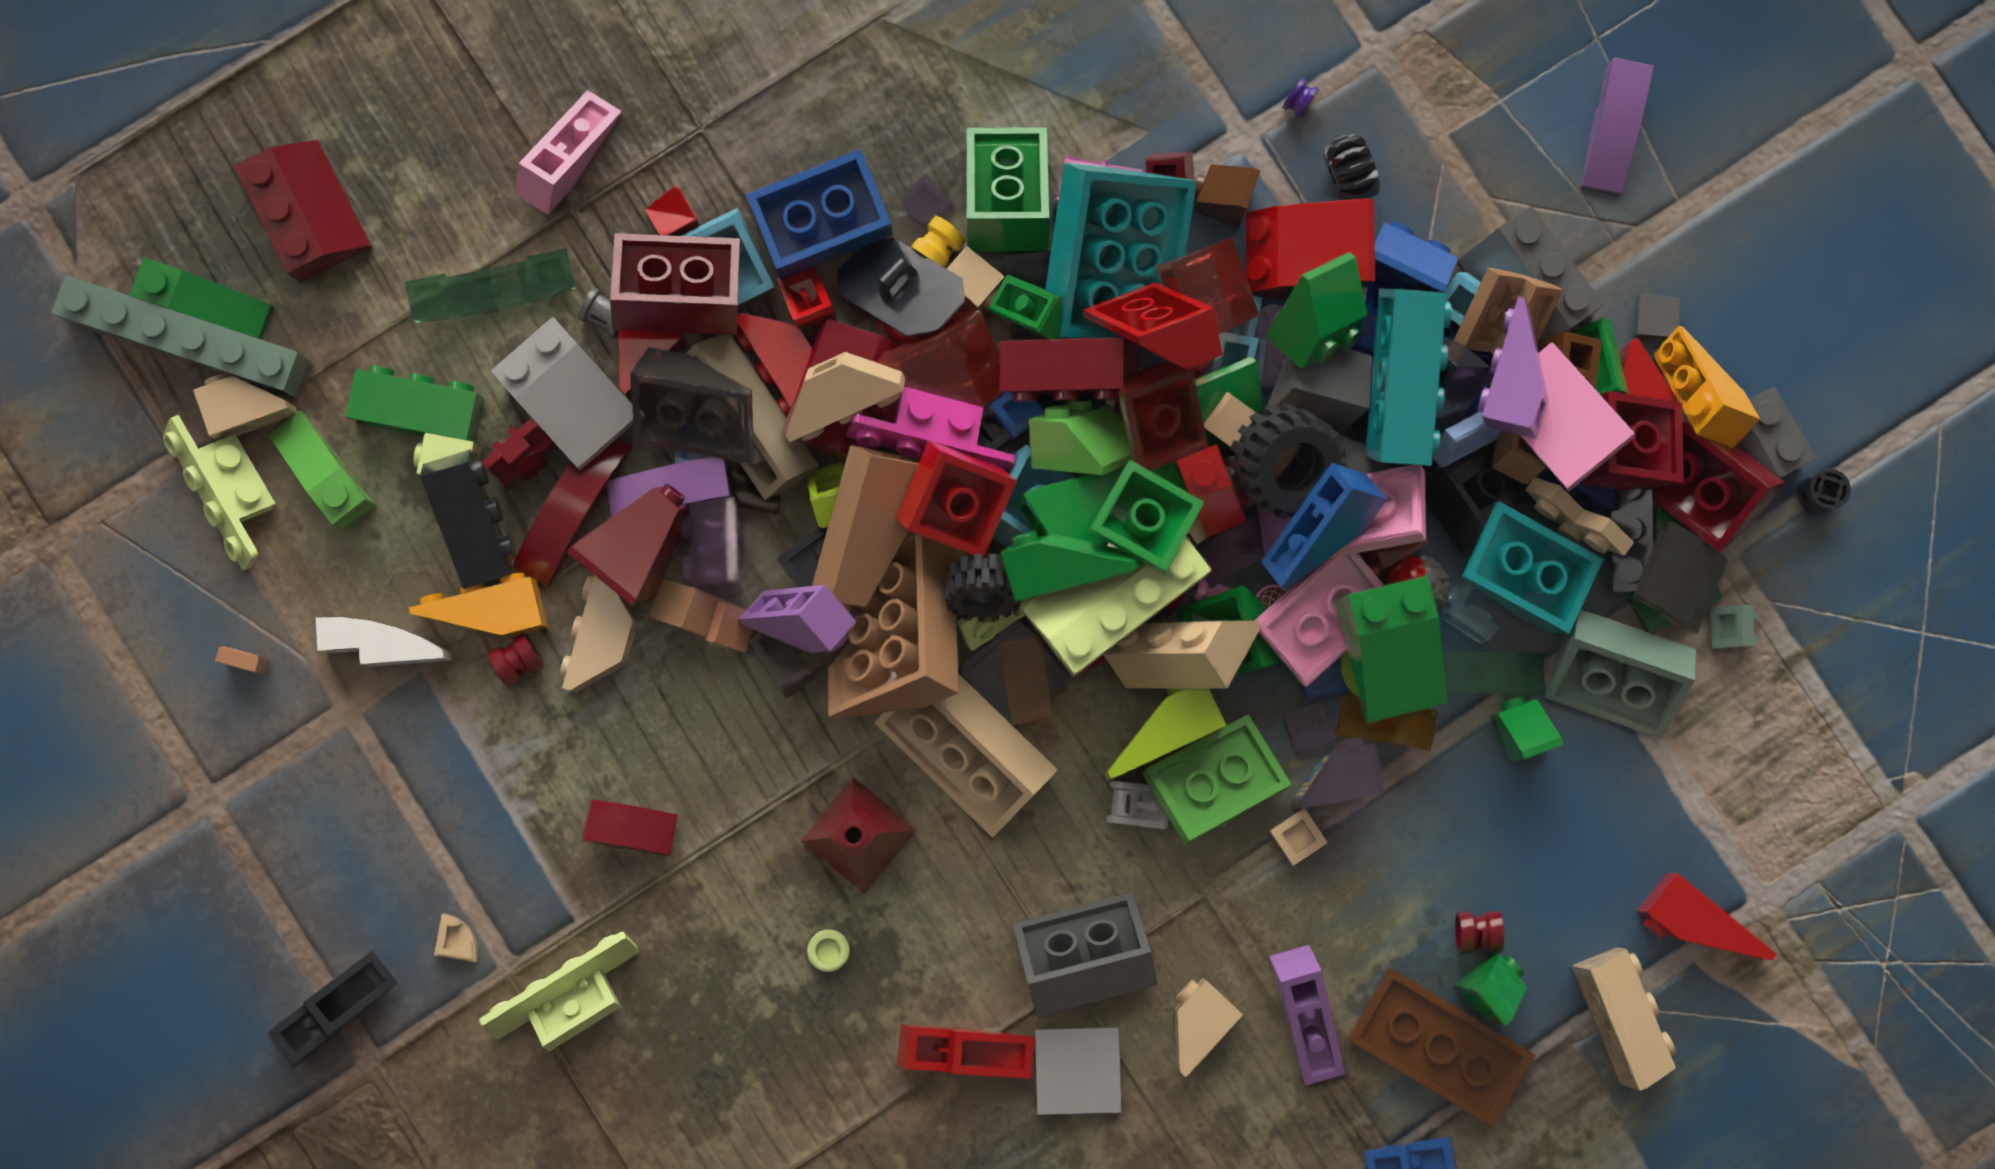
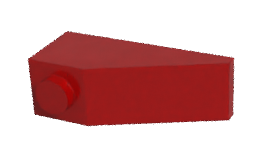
M1667 873L1637 910L1638 913L1646 918L1643 925L1662 940L1668 936L1672 939L1770 961L1777 955L1678 873Z

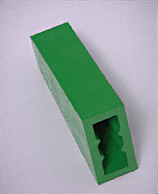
M1167 454L1135 462L1180 489L1188 490L1178 463L1170 460ZM1126 465L1105 475L1088 474L1031 489L1014 500L1013 503L1031 532L1036 531L1038 537L1056 534L1102 545L1107 541L1091 533L1089 530Z

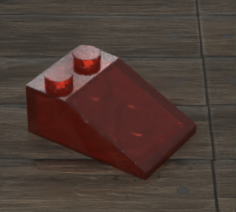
M981 311L956 312L937 333L915 336L875 361L881 365L901 371L905 377L904 387L975 406H981L1002 393L1000 392V353ZM898 399L889 405L878 407L884 421L894 423Z

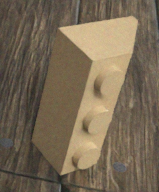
M1258 620L1144 623L1103 655L1126 688H1228L1261 625Z
M1617 947L1572 965L1619 1083L1641 1091L1676 1069L1672 1059L1676 1055L1675 1047L1667 1032L1661 1033L1655 1018L1660 1016L1659 1008L1650 992L1645 994L1639 979L1644 974L1634 953L1629 954L1627 949Z

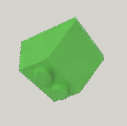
M1079 396V401L1068 402L1066 405L1046 407L1044 414L1029 419L1032 469L1105 475L1127 465L1129 460L1134 462L1147 456L1146 446L1109 404L1092 403L1091 397Z

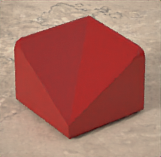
M678 185L668 190L645 209L659 235L681 236L700 226Z

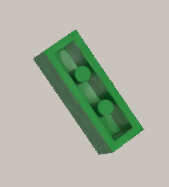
M370 365L369 371L355 370L345 417L352 422L423 437L425 433L475 443L485 400L477 392H474L475 386L458 381H450L449 387L434 384L435 379L433 377L417 373H410L409 379L394 376V370L376 365Z

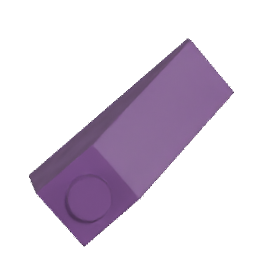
M825 585L763 591L738 619L746 627L809 653L833 652L845 643L848 638L846 633L856 623L854 618Z
M1310 945L1269 956L1278 995L1305 1086L1345 1074L1322 970Z

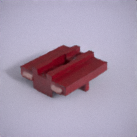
M532 418L520 429L516 430L512 427L508 430L511 437L503 444L496 441L492 445L496 450L481 462L506 487L516 481L521 475L528 482L548 464L543 456L553 448L555 443Z

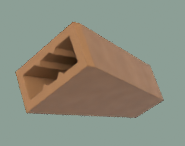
M850 445L812 586L825 585L846 610L849 609V605L867 606L909 531L895 517L920 458H910L900 454Z

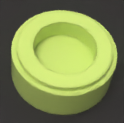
M833 929L822 930L811 938L807 949L808 958L812 965L821 971H835L841 968L848 960L850 954L848 940L839 931Z

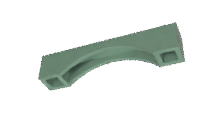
M67 275L64 276L51 314L67 323L162 351L296 399L310 364V360L297 351Z

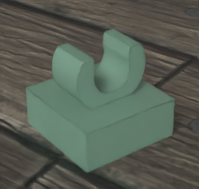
M1741 604L1710 608L1712 649L1755 647V643L1760 641V636L1754 635V620L1759 619V614L1753 611V605Z

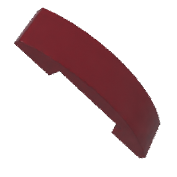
M617 438L581 471L572 461L569 462L534 520L517 554L513 567L547 587L551 585L569 555L567 553L568 548L608 481L615 478L633 448L631 445Z

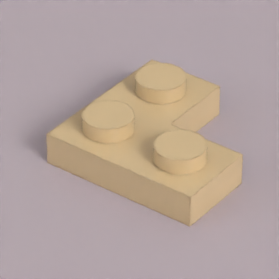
M1535 477L1525 490L1537 502L1534 506L1535 509L1546 518L1556 521L1560 525L1559 533L1576 544L1584 541L1600 553L1604 554L1609 550L1624 556L1634 543L1610 518L1584 510L1560 485Z

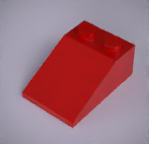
M1365 198L1277 205L1246 212V293L1275 300L1289 298L1302 274L1349 252L1356 257L1361 284L1375 282L1374 199Z

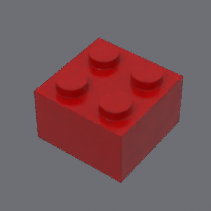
M928 440L895 518L909 531L973 555L982 553V558H984L1017 480L1002 468Z

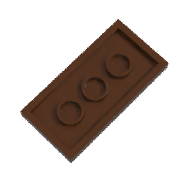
M1390 967L1386 969L1346 1038L1348 1041L1493 1128L1535 1057V1054Z

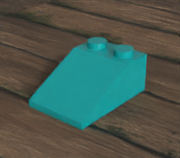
M1496 502L1463 572L1462 578L1507 611L1546 633L1569 634L1604 559L1507 505Z

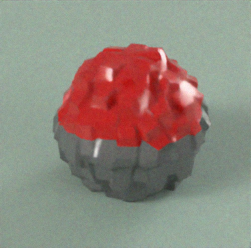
M1417 554L1411 555L1409 558H1402L1396 565L1391 566L1384 575V586L1428 576L1438 613L1443 610L1445 602L1449 598L1448 574L1444 572L1439 563L1435 562L1433 557Z

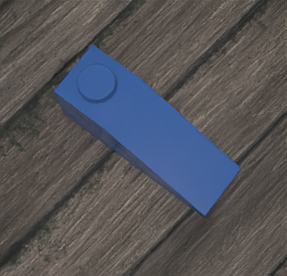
M1331 463L1261 563L1281 588H1290L1362 534L1387 501L1386 496L1367 474Z

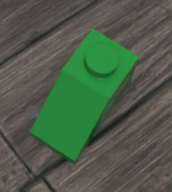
M1522 695L1499 703L1501 712L1490 715L1508 762L1523 760L1564 745L1560 734L1537 699L1524 702Z

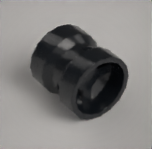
M1828 468L1807 476L1801 481L1797 497L1800 505L1806 511L1812 514H1823L1843 506L1850 497L1851 486L1849 479L1844 473Z

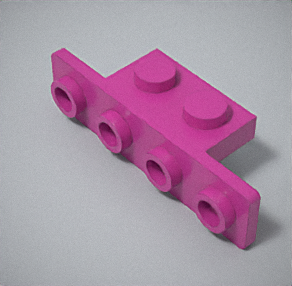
M904 387L903 392L899 393L900 397L898 398L894 423L855 414L846 431V437L856 439V442L866 447L883 446L895 449L898 454L910 458L922 456L927 442L930 440L1002 468L1006 472H1009L1015 463V455L977 445L983 407Z

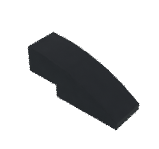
M370 951L305 1000L301 1007L267 1031L268 1037L294 1069L380 1000L398 982L376 954Z

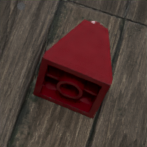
M667 483L663 487L653 488L573 544L567 553L629 604L634 605L653 599L664 579L688 508L683 504L686 498L680 491Z
M853 777L802 838L801 842L865 894L917 829ZM851 827L859 828L862 833L861 840L856 844L849 843L847 840V831Z

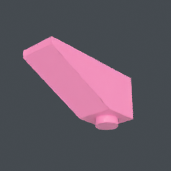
M587 90L520 161L514 194L548 215L572 189L619 119L621 111Z

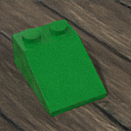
M1047 127L966 128L967 246L974 252L1049 251Z
M1428 576L1348 594L1335 600L1366 723L1447 704L1439 615Z

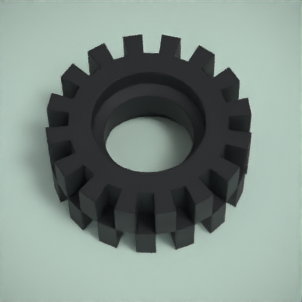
M982 553L974 554V559L964 556L961 557V563L955 560L951 563V568L947 567L945 575V604H947L949 611L953 610L955 616L959 617L964 614V619L969 621L973 617H978V622H985L986 617H991L992 621L999 620V615L1007 618L1011 616V611L1017 612L1019 610L1022 600L1015 601L1003 559L996 560V554H989L988 558H982Z

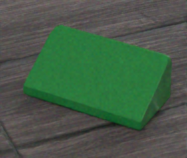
M1007 274L988 311L1003 321L1045 340L1058 339L1063 298Z

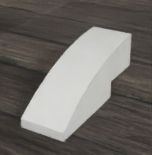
M344 617L316 618L317 651L327 654L359 651L361 665L376 667L452 661L451 652L430 640L393 626L369 620Z

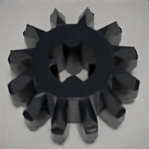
M1354 133L1349 136H1340L1335 138L1333 142L1325 144L1323 154L1326 162L1325 166L1339 200L1365 199L1378 195L1381 184L1378 178L1379 173L1365 139Z

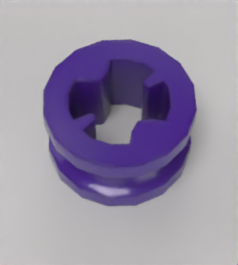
M1302 78L1292 90L1282 108L1284 110H1294V117L1300 119L1316 97L1319 88L1316 86L1314 88L1308 87L1307 80Z

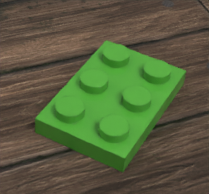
M1249 714L1146 768L1142 773L1185 845L1283 792L1292 785Z

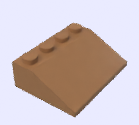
M914 532L908 533L867 606L849 605L847 611L856 623L846 633L848 638L845 643L837 650L828 652V716L830 718L840 719L922 708L959 694L956 616L953 614V610L949 611L947 609V604H945L947 567L951 568V563L954 561L952 546Z

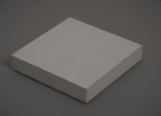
M1119 1027L1035 1029L1037 1115L1121 1113Z

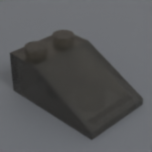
M648 347L630 372L635 443L752 464L754 461L752 390L688 354Z

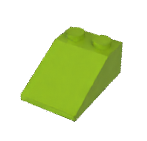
M1209 688L1166 689L1169 696L1159 703L1104 773L1107 781L1225 727V721Z

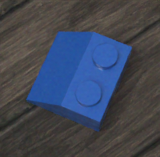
M1383 222L1375 236V283L1388 289L1444 293L1458 257L1450 254V248L1441 242L1429 240L1427 243L1413 236V230L1401 223L1392 222L1390 225Z

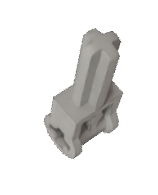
M1110 781V788L1114 791L1111 815L1106 817L1107 823L1167 829L1170 819L1149 785ZM1225 823V824H1223V825H1221V826H1219V827H1222V828H1223V827H1225V826L1227 825V823Z

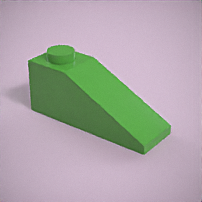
M302 410L298 411L268 435L308 495L332 525L345 531L377 506Z

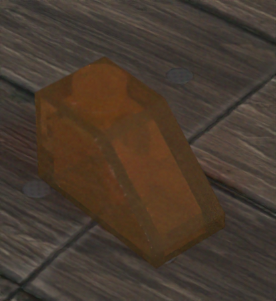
M1343 695L1336 736L1431 752L1438 711L1427 708L1366 723L1359 697Z

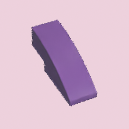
M1613 57L1606 66L1599 106L1594 112L1580 187L1616 195L1622 194L1644 114L1653 65Z
M723 455L646 470L609 480L607 483L612 517L651 489L663 487L666 483L676 488L685 496L686 499L683 504L688 507L687 510L694 509V506L733 500L727 462Z

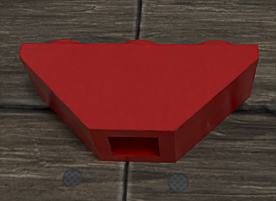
M740 313L738 314L737 321L739 329H737V335L735 336L746 353L752 349L755 351L761 361L755 368L767 387L775 383L783 396L776 401L785 416L788 417L813 349L799 327L793 324Z

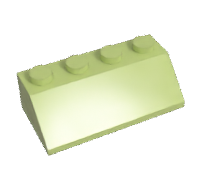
M1185 536L1165 574L1143 563L1131 572L1042 594L1024 607L1022 611L1074 677L1207 576L1211 569ZM1109 543V544L1106 545V546L1118 548V547L1112 545L1111 543Z

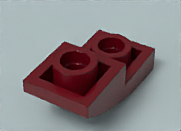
M591 799L582 841L618 849L628 848L661 856H669L678 814Z

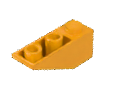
M1678 326L1653 354L1679 402H1682V409L1697 435L1734 448L1760 420L1745 392L1684 327Z
M514 573L501 577V584L485 588L484 583L466 589L461 587L459 588L460 595L445 598L444 593L427 595L419 598L420 605L409 607L410 614L506 638L518 636L523 632L527 634L549 628L538 581L532 577L525 578L524 573Z

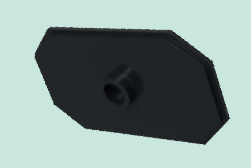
M895 238L879 240L859 248L837 270L838 294L906 337L937 333L965 304L962 277Z

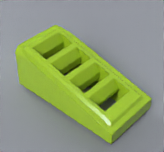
M843 461L816 468L806 477L817 524L821 528L828 527L845 467V462Z

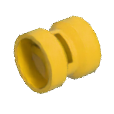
M934 216L928 224V234H925L922 238H917L910 248L946 268L949 265L951 252L960 251L967 242V239L949 222L939 216Z

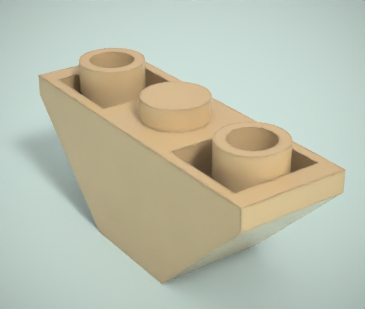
M847 352L809 368L786 432L788 441L791 442L800 437L803 441L813 439L825 431L824 427L839 420L840 424H846L852 421L855 414L861 415L863 413L862 410L869 406L877 404L878 407H884L893 403L900 397L899 393L903 392L905 383L903 373Z
M595 575L594 577L588 576L584 584L582 600L587 602L583 616H577L574 620L570 638L575 640L571 656L566 655L564 657L559 673V679L564 680L562 688L576 693L628 663L638 628V623L626 601Z

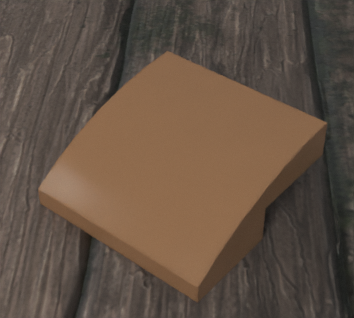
M1488 267L1454 341L1463 344L1469 350L1491 352L1494 355L1497 348L1502 349L1507 334L1503 333V323L1509 308L1515 309L1518 297L1525 298L1529 308L1536 343H1538L1563 289L1532 277Z

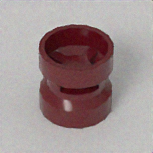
M525 632L514 637L512 644L508 645L507 648L498 646L488 652L492 666L507 688L518 683L522 674L528 672L534 674L545 668L538 650Z
M1486 911L1482 916H1474L1471 912L1456 913L1455 941L1459 954L1473 953L1476 949H1485L1488 953L1503 951L1504 926L1500 911Z

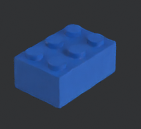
M861 149L746 194L780 280L893 235L891 221Z

